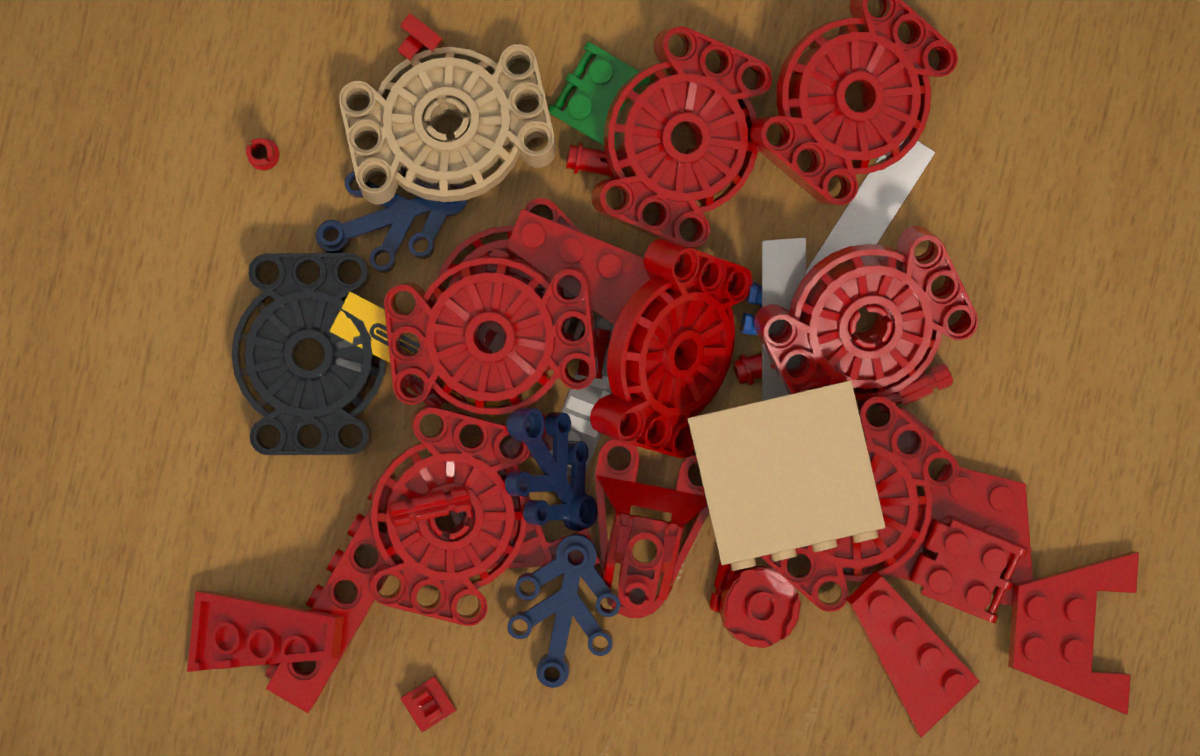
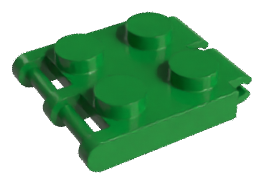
M587 41L583 47L585 50L584 55L574 72L566 75L564 80L567 83L555 104H549L548 111L551 116L604 146V125L609 107L619 89L639 71ZM595 56L596 58L590 65L582 80L579 79L591 57ZM647 76L642 79L632 90L636 91L639 87L648 83L650 78ZM576 87L577 90L575 91L572 98L569 100L565 110L561 111L560 109L562 108L572 89ZM624 100L622 106H621L620 109H619V113H618V117H617V120H616V124H617V122H618L620 112H621V110L623 109V107H624V105H625V103H626L625 100ZM615 133V140H614L615 151H617V149H616V133Z

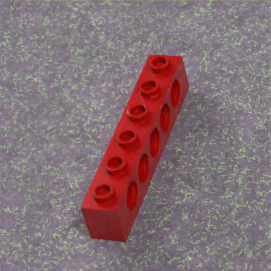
M377 482L375 483L367 498L370 501L372 500V494L374 492ZM387 485L384 486L379 498L378 511L384 509L385 498L390 488ZM370 509L366 516L358 513L347 532V535L351 536L352 540L346 551L337 549L326 570L332 573L325 587L317 584L306 603L308 607L312 608V611L344 616L339 658L316 660V668L312 672H303L296 666L295 662L270 664L265 673V676L271 679L266 690L306 713L312 710L375 601L368 587V578L371 572L376 567L387 564L380 555L372 536ZM378 526L379 535L385 547L390 543L386 531ZM369 544L377 550L378 561L374 566L366 567L359 563L356 553L360 545ZM398 553L390 556L393 561L400 558ZM389 575L382 576L378 580L376 589L379 593ZM350 580L356 585L358 594L354 601L345 602L337 596L336 586L339 581Z

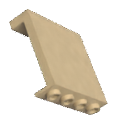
M852 381L688 418L721 564H731L732 571L756 566V557L771 554L773 562L796 557V548L812 545L813 552L838 547L836 539L853 536L854 543L878 538L877 530L886 528Z

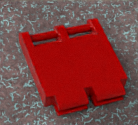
M954 517L951 518L949 524L936 519L924 544L925 548L936 552L933 557L921 552L910 576V581L921 585L920 593L924 596L988 622L996 623L999 616L996 613L1005 591L1011 589L1014 582L1010 579L1020 557L1026 556L1028 548ZM1010 553H1013V555H1012V557H1011V559H1010V561H1009V564H1008V566H1007L1009 555H1010ZM1007 566L1004 575L1001 576L1002 571ZM998 586L996 593L990 604L992 593L995 587Z

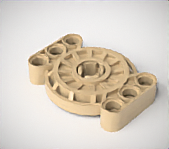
M513 44L507 47L502 52L498 64L489 57L469 49L444 47L436 48L434 52L426 50L415 54L411 61L406 59L397 65L383 80L377 92L368 83L353 81L346 84L339 95V104L356 181L363 197L373 204L389 202L394 197L399 185L407 192L427 200L440 202L468 200L486 193L502 182L514 168L519 157L527 165L541 168L549 165L556 155L554 132L536 56L528 46L522 44ZM516 62H525L530 66L523 74H513L509 71L510 66ZM358 98H365L370 101L369 105L362 111L350 109L351 103ZM528 99H532L539 104L530 113H524L518 109V105ZM446 115H454L462 120L461 126L454 132L455 138L452 140H447L446 134L439 133L434 129L436 122ZM366 136L377 137L378 142L373 148L363 150L358 147L362 138ZM540 137L548 142L547 146L540 151H531L526 147L527 143L533 138ZM375 174H382L387 177L385 184L379 188L366 186L368 179Z

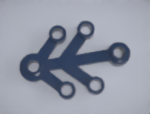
M353 171L347 175L345 187L352 197L362 198L361 190L355 191L351 189V183L356 179L355 172ZM368 179V181H367V183H366V186H368V187H370V188H379V187H380V186H378V185H376V184L370 182L369 179ZM395 194L389 202L379 204L386 209L345 223H341L338 220L323 222L316 231V241L325 253H343L348 248L350 239L392 225L382 245L373 249L370 254V262L374 269L380 273H387L395 267V256L416 216L430 212L422 232L414 234L409 240V249L412 255L417 259L423 260L433 254L435 249L434 241L447 216H454L462 212L468 200L440 202L421 197L408 200ZM330 229H336L339 231L338 238L332 242L326 241V232ZM419 240H426L429 242V247L424 252H417L414 248L415 244ZM381 253L390 255L389 263L384 266L376 264V258Z
M520 408L509 415L507 419L509 435L514 437L515 440L526 444L544 475H530L527 472L511 471L506 477L505 489L510 496L525 497L530 492L555 491L562 503L549 505L543 500H529L523 510L525 521L531 525H545L548 521L563 520L567 529L581 531L595 523L598 509L595 499L585 493L586 462L589 456L588 446L583 441H568L571 419L567 413L550 412L546 416L545 423L542 413L537 409ZM544 426L546 433L553 437V456L541 438ZM567 465H572L571 485L567 480Z
M572 534L562 539L557 547L555 559L533 573H524L518 578L515 585L516 594L523 600H532L537 597L542 585L564 573L561 589L525 612L514 613L510 617L507 626L508 632L512 637L524 639L530 635L533 626L556 612L549 651L540 658L536 670L539 681L550 688L563 685L569 676L570 664L564 655L572 616H574L589 638L588 648L594 655L604 656L612 649V634L601 627L577 592L580 576L597 597L596 609L599 614L604 617H612L619 612L621 606L618 593L610 590L594 566L597 559V549L594 543L588 537L580 534ZM572 550H579L583 553L584 559L580 562H574L569 558L568 554ZM529 580L535 584L536 589L533 592H525L521 588V583ZM610 597L615 600L616 606L612 609H606L602 606L601 600ZM518 619L524 620L528 628L524 631H518L514 628L513 622ZM597 636L605 637L608 645L604 648L596 647L593 639ZM551 666L556 667L560 671V675L556 678H550L546 675L545 669Z

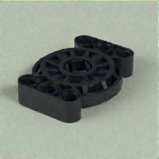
M279 253L257 256L249 265L248 274L252 284L262 290L263 293L252 301L241 316L234 333L232 347L234 375L240 390L251 406L264 416L251 428L249 436L251 445L257 452L264 455H351L362 452L370 444L372 434L367 422L359 418L358 415L367 409L379 393L386 376L388 362L380 359V367L374 366L375 355L372 354L370 333H368L362 320L342 309V306L349 292L362 297L357 291L366 286L370 279L371 272L368 263L360 256L352 253ZM272 261L279 268V277L274 283L267 285L260 280L259 269L264 263ZM314 261L320 267V277L312 284H305L299 275L300 268L304 263ZM348 261H356L362 271L359 280L352 284L343 282L340 276L341 267ZM270 297L275 299L269 305L264 302ZM258 309L260 314L253 322L249 333H244L249 319ZM340 310L345 313L348 319H351L360 332V336L353 337V344L330 332ZM308 338L319 341L325 352L323 362L314 370H306L294 357V352L297 351L299 345ZM242 341L246 342L245 368H242L240 357ZM362 344L363 349L356 345ZM371 375L377 376L372 390L363 400L360 394L368 385ZM244 377H250L253 387L261 396L258 400L250 391ZM351 403L357 406L352 412L345 409ZM270 404L276 410L270 412L265 407ZM308 424L315 425L321 431V441L314 448L307 447L301 441V431ZM348 424L357 425L363 434L361 443L354 448L345 445L341 438L342 430ZM266 425H273L280 432V442L274 448L266 447L260 440V432Z

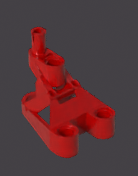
M612 438L601 447L595 471L602 564L601 576L610 590H612L615 564H620L618 598L621 606L618 614L628 618L646 617L653 614L664 603L671 592L673 583L709 513L703 484L695 485L688 478L689 467L693 463L698 462L696 453L691 454L681 462L675 489L636 481L639 467V452L636 446ZM622 446L629 450L631 461L626 468L614 469L608 464L607 455L613 447ZM604 492L615 510L609 541ZM631 506L672 513L671 521L630 514ZM695 517V520L680 548L684 526L692 518ZM641 539H649L657 547L655 557L648 562H641L633 555L634 544ZM661 572H664L660 590L656 596ZM606 597L608 604L614 608L616 606L615 600Z

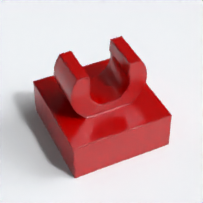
M411 13L408 14L400 25L402 31L409 36L397 51L410 61L423 48L434 52L436 48H441L444 44L443 39Z
M436 675L400 698L421 732L426 731L457 710Z

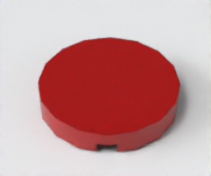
M753 566L740 570L728 581L721 594L719 611L723 626L731 637L749 647L767 648L773 646L774 643L781 639L784 640L792 633L799 620L801 602L795 587L774 568Z

